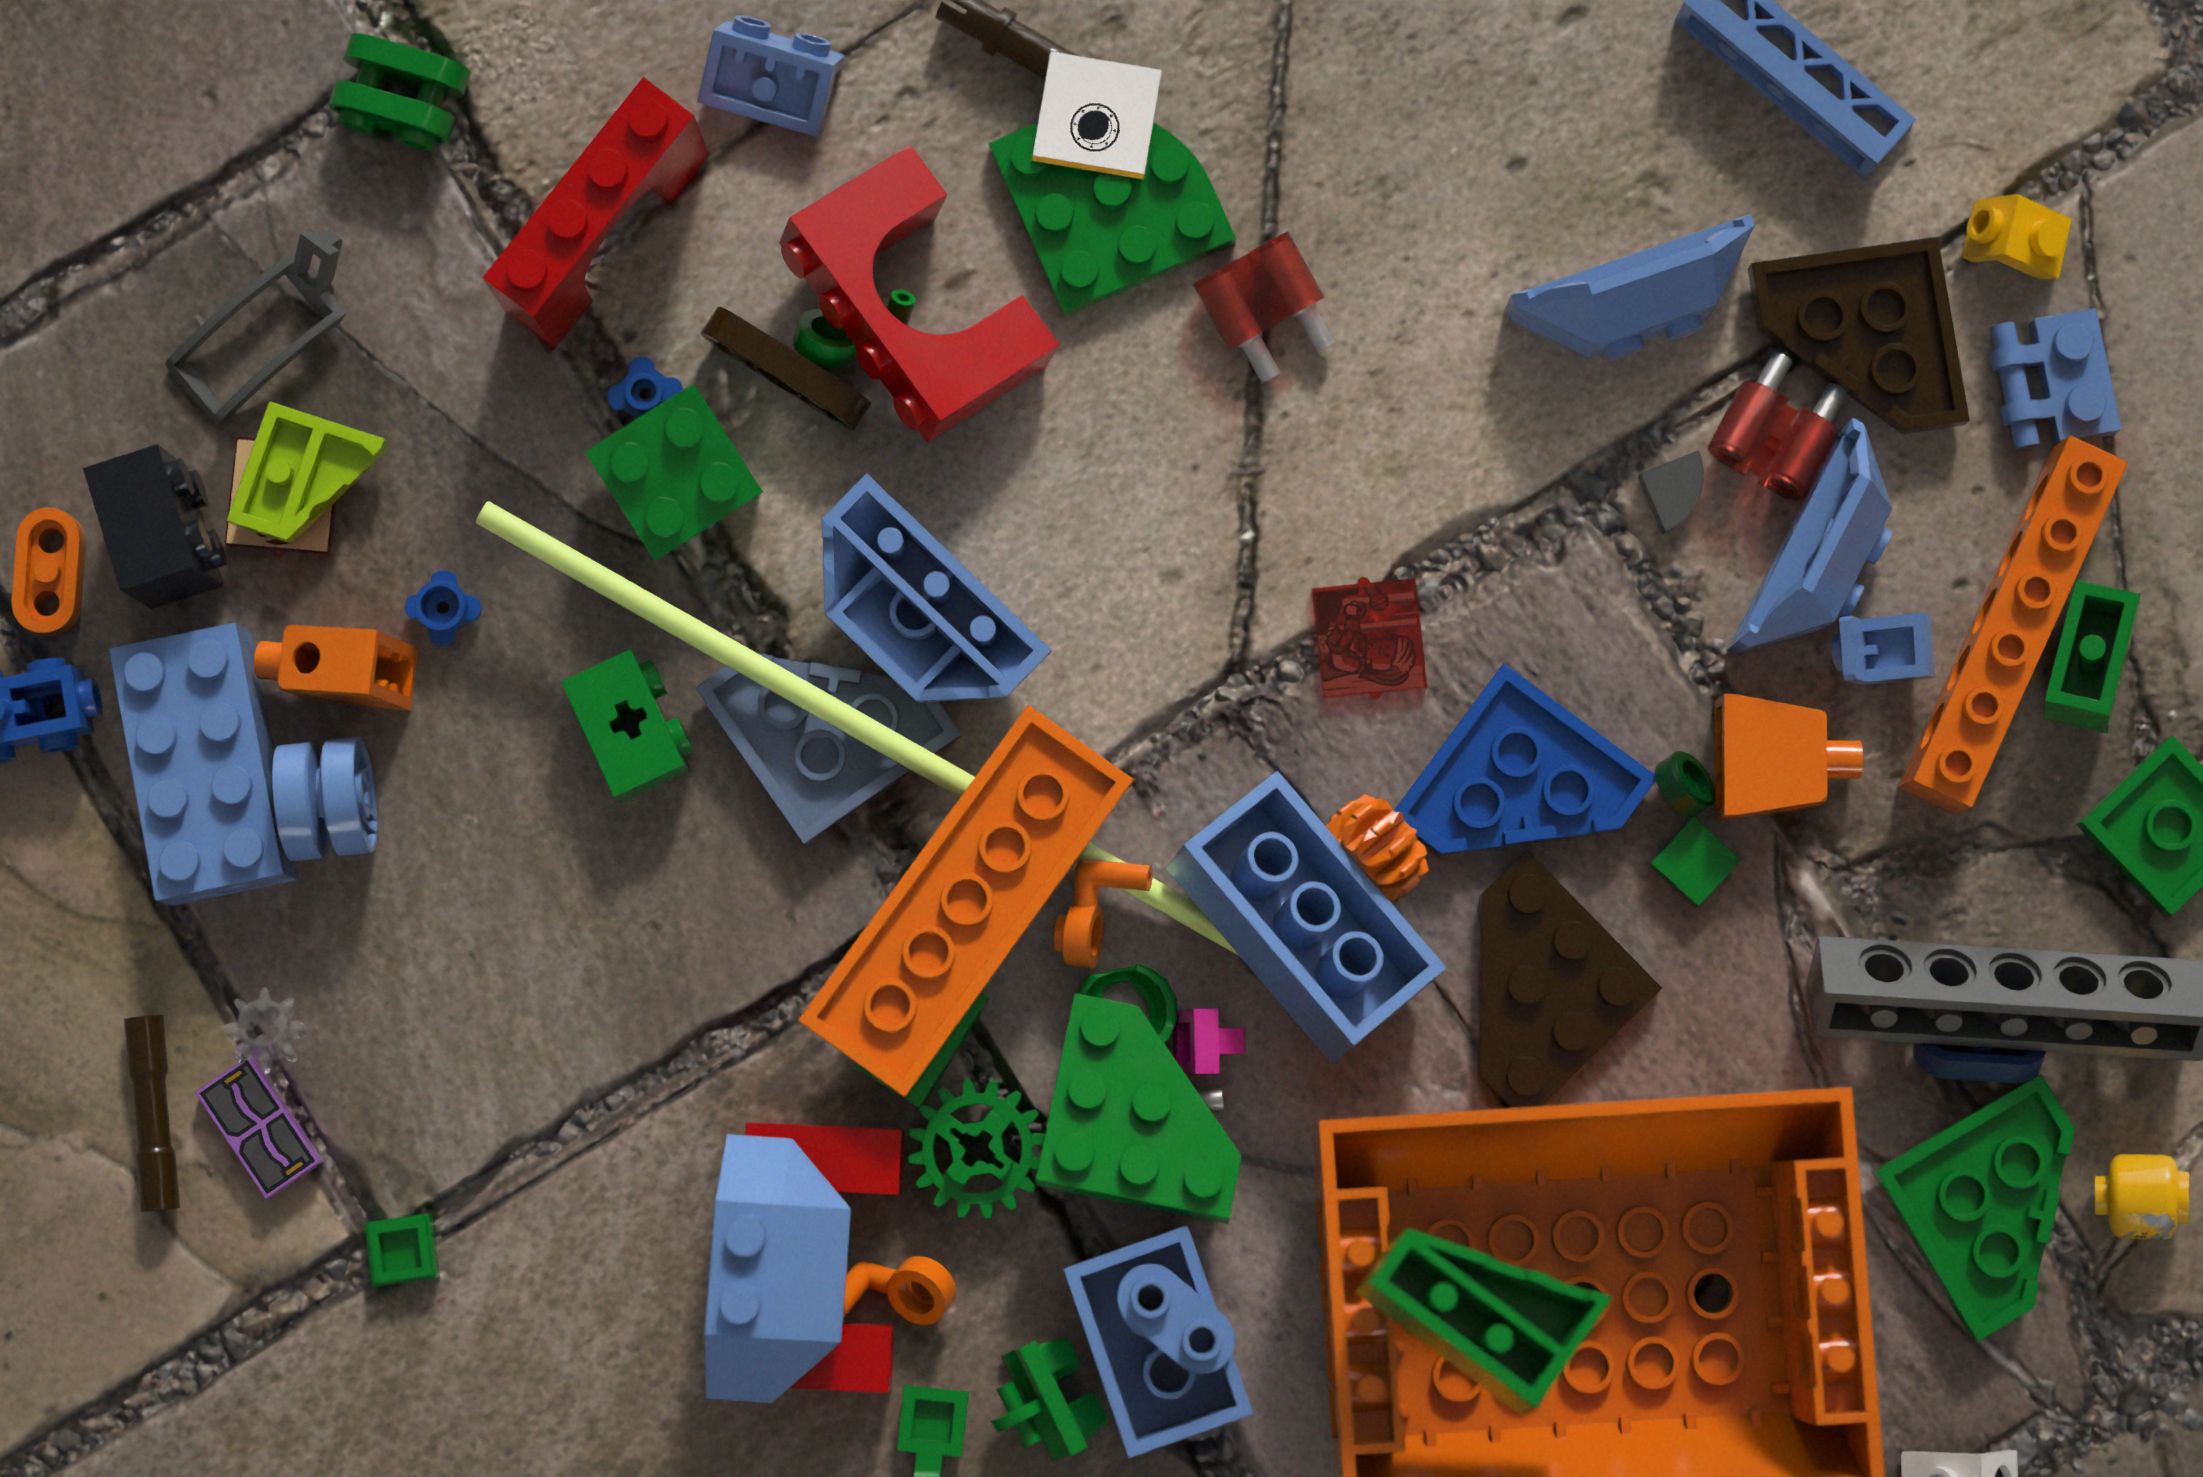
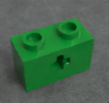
M629 649L561 681L612 795L620 803H624L690 772L684 756L694 751L693 746L678 716L667 721L657 698L668 693L652 659L641 664L638 656ZM630 709L639 717L647 716V719L639 723L642 735L634 739L625 731L617 732V729L625 725V718L622 713Z

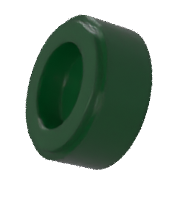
M1676 751L1657 764L1655 778L1658 787L1667 802L1678 813L1686 817H1694L1714 803L1715 787L1705 767L1694 756L1682 751Z

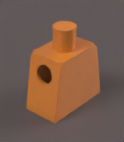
M287 625L283 633L282 642L260 641L254 653L253 665L258 679L277 680L280 690L307 700L411 711L419 648L379 630Z
M1723 694L1714 701V821H1729L1815 807L1827 800V778H1861L1863 771V747L1861 741L1827 740V715L1825 711L1738 694Z

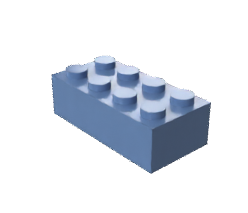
M234 622L109 648L155 901L175 906L299 880L296 863L289 861L286 857L277 828L272 788L274 746L261 679L256 677L254 672L255 644L252 632Z
M1278 770L1186 842L1165 868L1332 1065L1337 1063L1417 996L1447 968Z

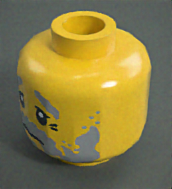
M2116 1155L2109 1164L2108 1176H2095V1215H2108L2109 1228L2119 1238L2171 1239L2177 1233L2179 1224H2189V1172H2179L2176 1161L2168 1155Z

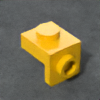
M2020 194L1978 199L1973 204L1972 213L1967 223V234L1962 257L1973 263L1997 260L2039 280L2059 279L2072 219Z

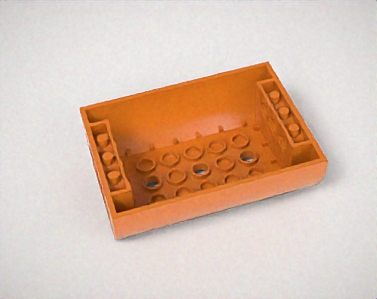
M1852 1087L1319 1120L1317 1122L1314 1150V1191L1331 1439L1336 1477H1885ZM1410 1228L1490 1255L1489 1258L1528 1271L1532 1269L1552 1276L1551 1279L1572 1286L1579 1282L1590 1283L1598 1292L1613 1298L1537 1408L1519 1415L1356 1293L1358 1287L1394 1237L1405 1229ZM1708 1274H1716L1722 1277L1729 1289V1297L1726 1304L1715 1312H1707L1700 1308L1694 1296L1697 1282Z

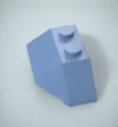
M1748 214L1561 279L1511 295L1505 308L1510 321L1587 358L1607 353L1610 361L1618 360L1641 351L1645 348L1643 340L1663 333L1667 334L1670 341L1694 334L1705 327L1702 320L1708 318L1726 287L1755 226L1752 216Z
M1852 418L1840 430L1727 649L1728 651L1739 656L1823 630L1833 623L1837 616H1850L1864 589V586L1855 581L1865 561L1876 564L1893 532L1884 527L1892 511V506L1864 423Z
M867 473L822 518L825 615L917 703L1007 698L1052 652L1036 634Z
M727 1134L715 1200L705 1325L707 1399L772 1403L842 1342L852 1209L794 1139Z

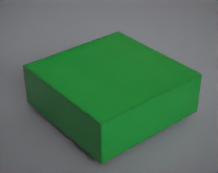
M1692 817L1648 865L1690 904L1697 908L1741 859L1700 821Z
M432 1213L364 1223L372 1287L440 1277Z

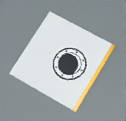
M1050 51L1032 161L1144 180L1162 70Z

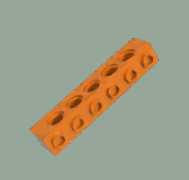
M2071 435L2051 449L1897 788L1954 815L1973 807L2128 464L2127 461Z

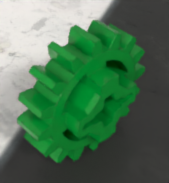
M964 1079L962 1086L963 1095L956 1098L945 1087L941 1088L938 1091L943 1106L938 1111L926 1105H922L919 1109L922 1115L929 1121L927 1128H915L909 1131L910 1137L923 1142L922 1151L908 1156V1163L924 1164L927 1170L916 1182L917 1186L924 1188L935 1184L940 1190L933 1204L940 1208L950 1198L958 1201L957 1216L961 1218L966 1217L970 1211L971 1204L980 1205L985 1219L992 1218L993 1202L1000 1199L1011 1211L1017 1208L1016 1199L1012 1192L1017 1187H1020L1025 1191L1033 1193L1037 1188L1026 1175L1030 1168L1038 1169L1040 1158L1033 1156V1147L1043 1144L1045 1134H1031L1029 1125L1038 1118L1039 1113L1034 1109L1020 1114L1016 1107L1020 1103L1022 1094L1017 1090L1012 1092L1005 1100L999 1098V1087L996 1080H990L985 1093H976L972 1080ZM971 1105L993 1107L985 1119L980 1122L963 1124L951 1115L955 1111ZM1012 1121L1019 1132L1022 1145L1019 1164L1006 1155L1003 1134ZM957 1129L963 1135L969 1134L976 1138L982 1135L984 1131L988 1132L993 1137L988 1147L995 1153L994 1157L1004 1164L1003 1169H1000L991 1162L988 1164L981 1160L975 1162L972 1167L967 1165L963 1160L967 1155V1149L961 1144L962 1140L953 1134V1130ZM937 1134L947 1140L951 1148L953 1163L944 1176L935 1158ZM992 1173L1005 1183L1001 1187L985 1193H972L963 1190L971 1178L977 1175Z

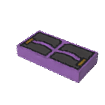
M247 1056L195 1092L266 1199L273 1198L324 1163L254 1056Z

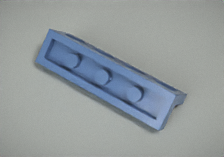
M1720 0L1684 1L1675 19L1676 23L1862 178L1866 179L1917 120L1773 0H1744L1746 20L1739 17ZM1755 10L1766 19L1756 20ZM1781 30L1792 40L1793 60L1757 31ZM1803 50L1814 59H1804ZM1829 70L1839 79L1841 100L1806 71ZM1851 90L1862 99H1852ZM1876 109L1895 126L1884 137L1858 116L1854 110Z

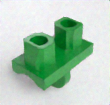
M1064 1337L1039 1345L1035 1340L1001 1356L1013 1381L996 1389L1007 1411L991 1421L996 1433L1014 1426L1024 1448L1042 1440L1052 1462L1065 1456H1073L1088 1448L1085 1440L1107 1424L1108 1418L1098 1398L1092 1392L1084 1394L1069 1403H1066L1056 1381L1080 1369L1079 1359L1070 1340Z

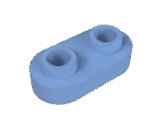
M1148 1263L1134 1267L1123 1277L1117 1293L1121 1314L1133 1327L1176 1363L1190 1372L1206 1374L1220 1369L1228 1362L1235 1346V1335L1231 1323L1219 1310L1172 1271L1164 1266ZM1145 1285H1156L1162 1290L1164 1298L1159 1308L1146 1310L1139 1305L1137 1299L1138 1292ZM1199 1327L1210 1329L1215 1338L1213 1347L1205 1353L1195 1352L1189 1345L1190 1334Z

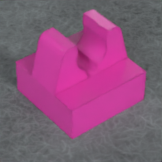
M1218 1009L1177 1011V1022L1173 1029L1174 1058L1186 1076L1220 1074L1219 1056L1246 1054L1245 1028H1219Z

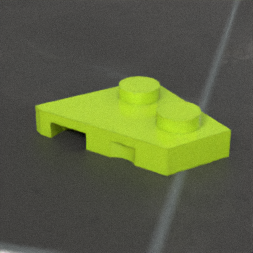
M269 401L227 521L232 525L293 544L386 453L389 443L384 438Z

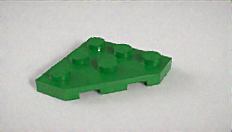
M1074 993L1035 1185L1228 1224L1242 1155L1139 1006Z
M2038 1074L2035 1078L2016 1085L1871 1171L1973 1341H1980L2034 1308L2039 1287L2037 1278L2045 1244H2049L2060 1198L2058 1188L2066 1155H2070L2075 1134V1128L2042 1074Z

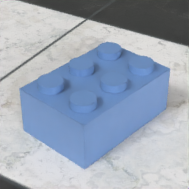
M1186 1224L1064 1267L1071 1293L1129 1458L1253 1414L1233 1354L1224 1366L1214 1372L1206 1374L1190 1372L1181 1367L1123 1317L1119 1309L1117 1293L1121 1280L1134 1267L1148 1263L1168 1268L1216 1308L1193 1239ZM1152 1284L1142 1287L1137 1296L1139 1305L1146 1310L1159 1308L1164 1298L1162 1290ZM1205 1327L1196 1328L1189 1337L1190 1347L1198 1353L1208 1352L1215 1342L1213 1332Z

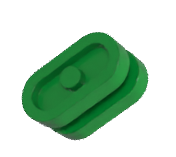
M351 34L343 59L346 63L360 71L356 83L338 80L335 83L328 107L339 114L337 123L347 129L367 135H372L375 127L398 133L397 141L411 148L426 152H432L435 144H449L456 118L447 111L440 109L443 96L453 98L464 97L471 71L464 65L438 54L367 34ZM384 79L419 88L416 100L381 90Z

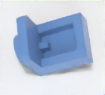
M1921 612L1860 619L1855 616L1839 618L1840 633L1833 635L1832 656L1837 671H1843L1845 681L1862 686L1936 678L1930 614Z

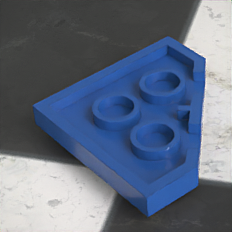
M1503 663L1394 811L1403 812L1404 820L1407 824L1417 829L1416 838L1441 856L1617 831L1622 828L1653 786L1656 778L1654 773Z

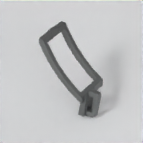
M308 229L300 233L296 252L293 251L230 299L184 341L165 362V366L179 381L189 397L202 408L216 426L225 423L271 378L314 342L340 324L347 314L329 292L342 246V239L333 232L326 231L317 234L313 230ZM315 254L321 259L319 269L308 272L312 255ZM285 274L323 320L272 359L223 405L186 360L234 314Z

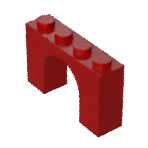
M643 77L482 277L504 311L554 350L593 302L585 287V276L598 248L617 221L634 202L650 189L671 204L709 157L695 116Z
M909 145L789 217L779 244L781 245L782 257L790 271L798 278L804 277L818 295L820 309L827 321L837 329L842 328L855 345L857 359L864 371L873 379L879 378L892 395L894 408L901 421L909 429H917L928 444L1044 370L1060 344L1023 295L968 329L943 335L930 334L913 329L899 321L884 306L874 285V259L885 250L933 222L948 195L913 147Z
M746 1122V1136L794 1139L837 1192L902 1195L905 1130ZM843 1322L842 1342L789 1388L889 1393L892 1390L895 1324Z

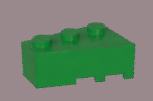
M1410 1228L1405 1229L1393 1238L1358 1287L1356 1293L1519 1415L1537 1408L1613 1297L1595 1290L1587 1291L1551 1279L1552 1276L1532 1269L1528 1271L1489 1258L1490 1255Z

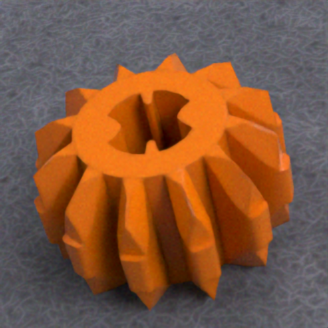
M1364 794L1355 801H1349L1329 819V823L1326 825V828L1390 902L1400 900L1418 885L1420 879L1429 871L1425 859L1427 855L1426 847L1415 836L1417 829L1407 824L1404 820L1403 812L1393 811L1388 801L1381 797L1375 799Z

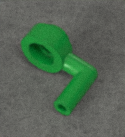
M894 290L891 293L887 309L899 321L908 326L916 299L908 291ZM811 309L800 316L793 338V346L797 353L824 370L846 366L853 360L854 355H856L855 345L842 328L837 329L827 321L821 309Z

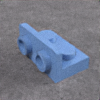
M735 16L734 22L725 21L715 28L711 38L697 102L817 137L820 135L835 75L842 68L845 55L831 51V42L824 38L805 33H796L794 39L770 33L771 25L769 23L748 16Z

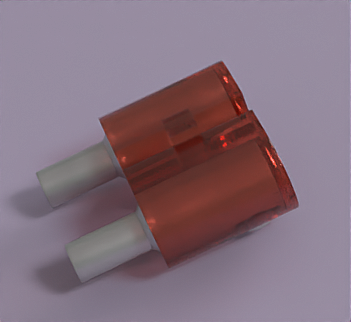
M1289 231L1273 238L1243 257L1232 261L1193 284L1229 351L1241 347L1261 383L1281 373L1261 338L1263 332L1292 316L1297 317L1316 353L1335 343L1334 338L1316 308L1317 302L1325 298Z
M1773 352L1757 382L1744 381L1741 383L1707 449L1715 459L1744 475L1749 471L1760 477L1758 484L1786 499L1803 501L1806 499L1839 437L1838 429L1832 424V421L1847 392L1837 384L1828 383L1813 412L1804 406L1800 411L1787 405L1789 398L1780 394L1777 390L1792 361L1782 353Z

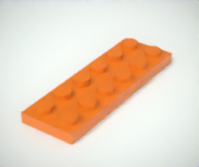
M1028 704L798 1021L906 1098L1124 796L1134 779Z

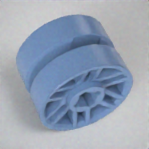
M357 736L326 740L322 747L321 756L312 742L278 745L274 751L272 764L273 801L280 841L288 860L295 862L325 858L329 851L330 842L338 856L373 853L377 844L378 814L373 771L363 739Z

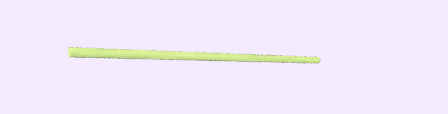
M487 501L480 511L476 524L959 798L975 778L966 771L490 501ZM1091 842L1075 862L1078 864L1081 860L1092 859L1126 863ZM1154 878L1149 891L1120 888L1238 955L1193 900Z

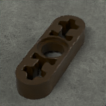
M718 306L700 333L709 343L851 431H855L871 406V402L856 389L723 307Z

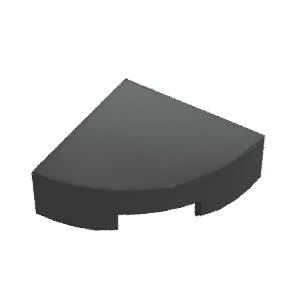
M1699 450L1643 472L1638 476V480L1662 535L1670 532L1682 523L1699 500L1704 482V468Z

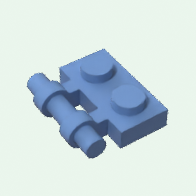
M2096 308L2033 319L2029 323L2033 343L2030 345H2019L2015 322H2005L1990 327L1994 350L1989 352L1991 369L1993 373H1999L2005 400V406L2000 407L2003 427H2010L2015 450H2025L2040 445L2036 423L2049 421L2054 445L2059 444L2069 435L2080 440L2115 435L2122 430ZM2038 367L2044 399L2031 400L2025 368Z

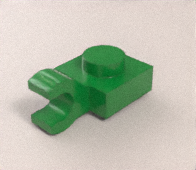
M904 1385L897 1451L916 1453L914 1477H941L943 1455L963 1457L969 1391Z

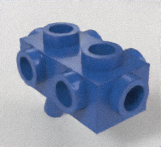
M47 658L27 663V673L3 677L2 671H0V764L16 760L15 748L39 744L41 753H58L80 747L78 736L94 733L92 717L101 716L103 713L101 693L94 678L85 680L84 671L71 664L66 665L64 658ZM63 697L66 714L60 718L52 719L49 714V705L54 699Z

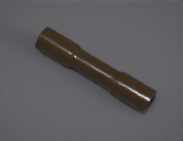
M150 1015L124 1019L128 1073L133 1082L138 1138L136 1165L140 1211L150 1212L180 1208L176 1153L171 1144L166 1089L168 1062L163 1015Z

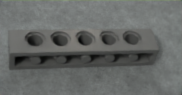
M1818 936L1807 978L1814 1037L2202 1061L2203 960Z

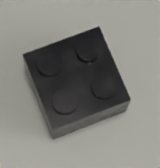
M158 444L83 468L120 591L148 608L154 609L224 586L219 567L227 565L226 555L215 529L209 531L206 529L200 508L208 506V497L197 470L188 471L182 458L176 459Z

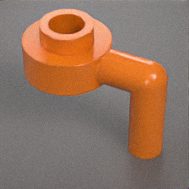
M1092 859L1081 860L1076 865L1074 871L1073 903L1070 905L1067 914L1058 915L1054 929L1055 951L1063 952L1064 962L1067 966L1093 969L1099 961L1104 938V913L1102 906L1098 904L1099 886L1149 891L1153 880V868L1151 865Z
M913 1256L906 1259L897 1270L868 1261H859L854 1264L846 1276L843 1319L866 1290L871 1289L887 1294L892 1307L906 1320L919 1325H931L938 1322L953 1304L956 1298V1285L951 1274L944 1266L924 1256Z

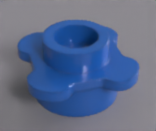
M641 356L631 360L629 363V373L620 385H614L609 389L607 400L613 410H624L633 419H637L683 390V387L677 378H666L655 370L654 363L650 358ZM642 389H649L651 391L649 399L643 400L640 398L639 393Z
M440 570L432 575L431 582L425 584L418 591L417 595H411L407 599L405 612L411 620L420 621L429 630V638L434 644L448 646L455 641L456 632L466 622L476 621L480 617L482 605L477 597L467 596L458 586V579L453 572ZM443 602L448 603L449 611L445 614H440L438 612L439 604Z

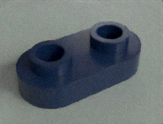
M1914 1043L1913 1055L1918 1065L1936 1077L2022 1083L2035 1078L2041 1070L2046 1051Z

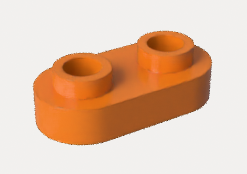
M45 507L29 513L17 529L11 600L13 614L24 628L46 637L58 636L71 629L77 622L82 608L86 536L81 524L74 517L57 508ZM53 533H62L64 543L61 549L55 553H48L45 548L47 538ZM49 595H57L59 598L58 610L50 616H44L41 611L42 601Z

